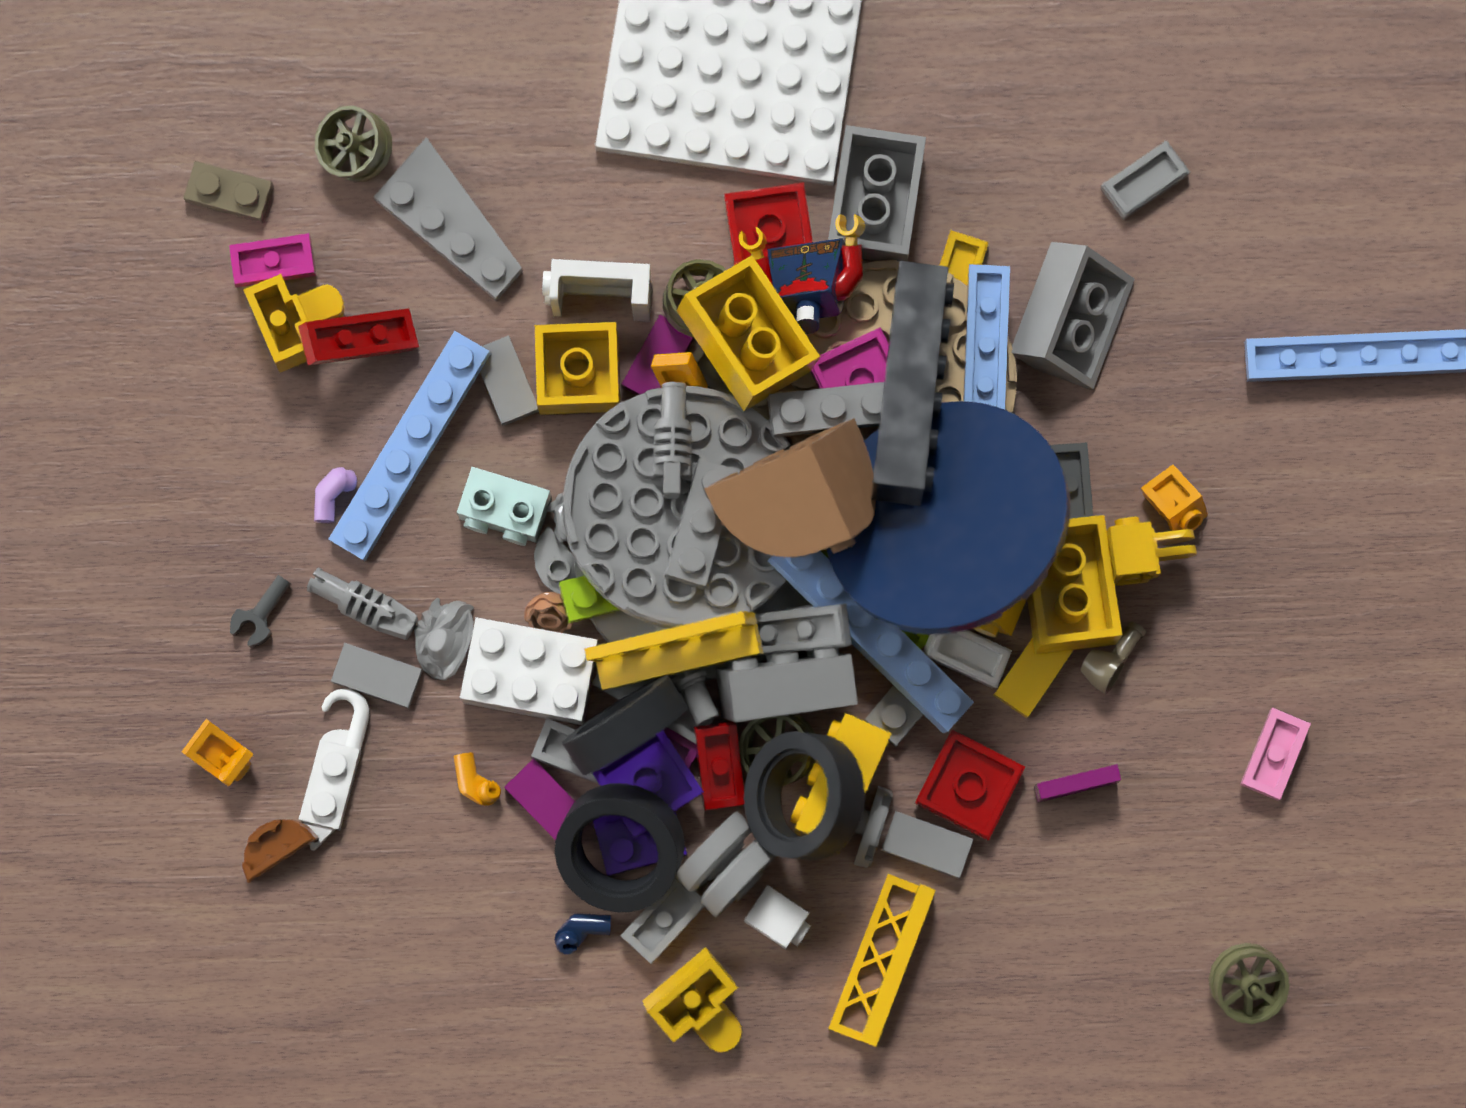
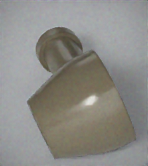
M1129 621L1125 633L1113 651L1091 650L1081 667V673L1093 687L1107 694L1118 680L1132 650L1140 638L1142 639L1145 636L1146 630L1139 624Z

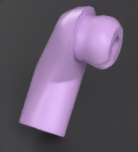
M343 467L334 468L316 486L314 522L334 523L335 499L343 491L349 492L356 487L357 476L352 470H345Z

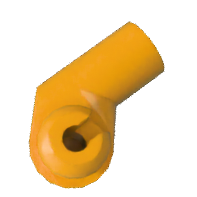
M474 753L454 755L460 793L478 805L489 806L494 804L501 795L500 786L497 782L489 781L477 774Z

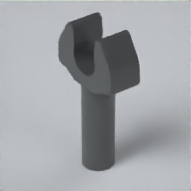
M277 575L254 609L247 611L237 609L234 612L230 622V633L233 636H237L246 623L252 622L256 626V631L251 635L247 645L250 648H254L265 643L272 635V632L268 629L267 617L291 583Z

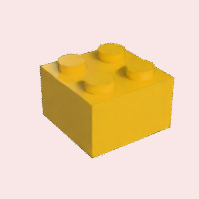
M616 322L534 325L537 407L540 415L608 412L620 403L619 350Z

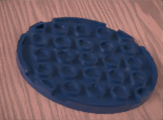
M977 402L941 403L940 416H932L931 429L938 430V440L935 455L928 454L927 466L934 467L932 490L931 492H923L920 506L876 500L873 519L864 530L853 537L856 542L854 545L832 553L830 547L826 548L835 575L853 601L875 619H880L888 624L897 626L904 631L919 634H951L977 628L1002 617L1004 611L1014 606L1021 599L1026 600L1048 576L1047 571L1057 554L1061 553L1065 543L1070 521V494L1065 473L1055 452L1040 432L1027 421L1002 408ZM879 429L864 441L871 460L873 473Z

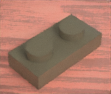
M195 161L183 199L187 203L262 223L274 185L272 181Z

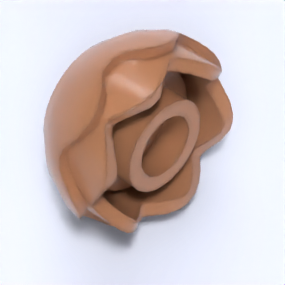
M541 593L532 598L525 608L524 619L531 628L563 633L573 625V623L568 624L562 596L559 593Z

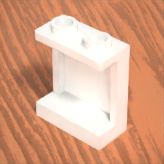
M552 259L551 271L543 272L542 294L545 296V304L551 305L553 316H562V302L565 294L632 297L631 305L634 321L650 322L652 294L650 264Z

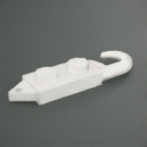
M338 689L331 692L325 698L322 705V710L327 712L336 701L347 700L353 705L354 714L349 730L329 731L323 735L319 742L299 820L303 821L305 825L309 826L319 836L318 842L309 844L312 851H315L335 830H341L361 755V747L369 721V706L366 699L359 692L352 689Z

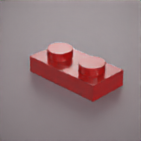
M731 721L695 726L694 734L700 784L704 791V794H702L704 809L710 810L744 805V786L736 723Z

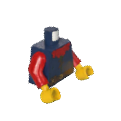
M840 214L836 218L835 227L841 235L845 236V242L843 238L771 248L768 249V256H764L762 251L767 243L766 236L759 228L756 227V232L759 235L758 242L751 246L747 245L745 233L741 231L739 234L741 246L754 257L805 334L818 331L820 318L834 317L842 313L845 300L849 299L863 279L862 244H858V237L864 233L866 226L864 220L854 214V227L850 231L846 229L847 220L844 215Z

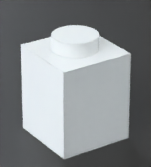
M768 885L744 920L745 923L785 950L790 942L798 946L811 925L805 922L809 915L807 911Z

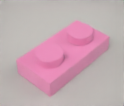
M1271 708L1240 785L1279 801L1311 723Z

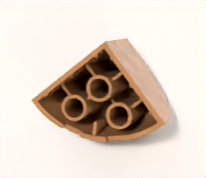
M854 418L810 436L806 440L791 446L785 452L783 449L739 471L740 474L734 472L704 488L715 513L736 538L755 550L779 557L805 556L828 547L831 548L832 553L854 545L856 542L853 537L871 523L876 508V500H871L873 468L865 442Z

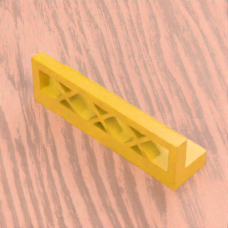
M747 611L584 648L586 660L596 662L602 690L618 688L660 678L665 675L669 676L763 654L755 613Z
M887 874L829 1025V1030L876 1047L935 894V889L922 884L916 885ZM892 885L915 894L910 909L896 916H893L887 903ZM884 908L889 919L878 923ZM906 917L900 932L896 921ZM891 923L898 938L894 949L878 955L872 941L875 930ZM868 947H870L874 958L863 962ZM892 955L885 971L881 959ZM876 962L883 976L879 988L863 994L857 980L858 973L861 968ZM855 985L859 997L848 1001ZM877 994L870 1010L866 998ZM859 1001H862L868 1015L862 1033L839 1024L845 1008Z

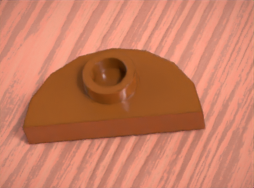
M277 819L259 826L249 836L248 844L244 851L242 869L247 882L254 881L319 837L309 826L294 819Z

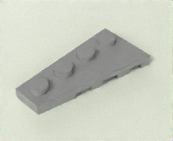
M427 138L420 143L374 196L378 204L494 300L498 301L523 272L520 264Z

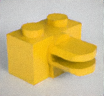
M279 274L244 289V293L280 373L307 362L298 326L309 321L344 317L345 305L342 296L331 285H321L298 296L297 294L290 296L283 277Z
M1127 517L1115 520V525L1110 526L1107 530L1115 586L1147 583L1150 579L1157 578L1161 574L1159 561L1184 559L1197 555L1196 546L1194 545L1158 548L1161 545L1177 544L1195 539L1193 529L1155 533L1151 522L1140 523L1139 517Z
M706 947L642 1000L646 1011L673 1042L690 1028L698 1034L710 1049L716 1052L729 1051L740 1041L742 1034L741 1025L736 1016L723 1002L738 987L732 977Z

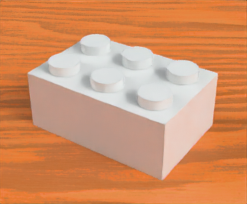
M476 617L460 699L464 704L583 725L585 723L596 666L595 661L586 660L584 648L599 645L598 640Z

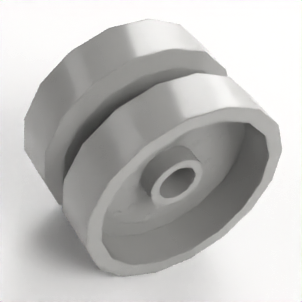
M738 811L732 814L683 864L675 876V879L689 892L699 889L707 880H715L704 892L701 904L715 918L735 900L739 901L763 876V870L776 857V855L764 849L757 840H754L743 852L741 851L745 845L743 843L744 839L751 833L747 820Z

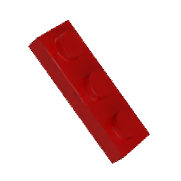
M409 308L309 321L298 326L308 366L409 352L419 347Z

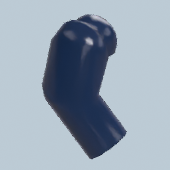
M573 914L556 932L554 940L557 950L564 955H571L576 952L589 935L610 936L611 915Z

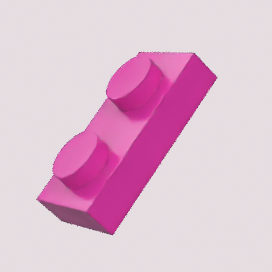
M309 233L229 245L233 279L236 288L256 285L279 274L282 275L284 281L316 276L312 242Z

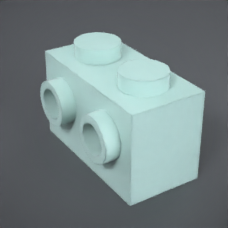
M471 467L457 515L460 520L465 521L464 527L487 534L488 528L503 532L502 538L504 540L526 546L527 540L537 543L547 514L546 508L550 504L552 496L550 490Z

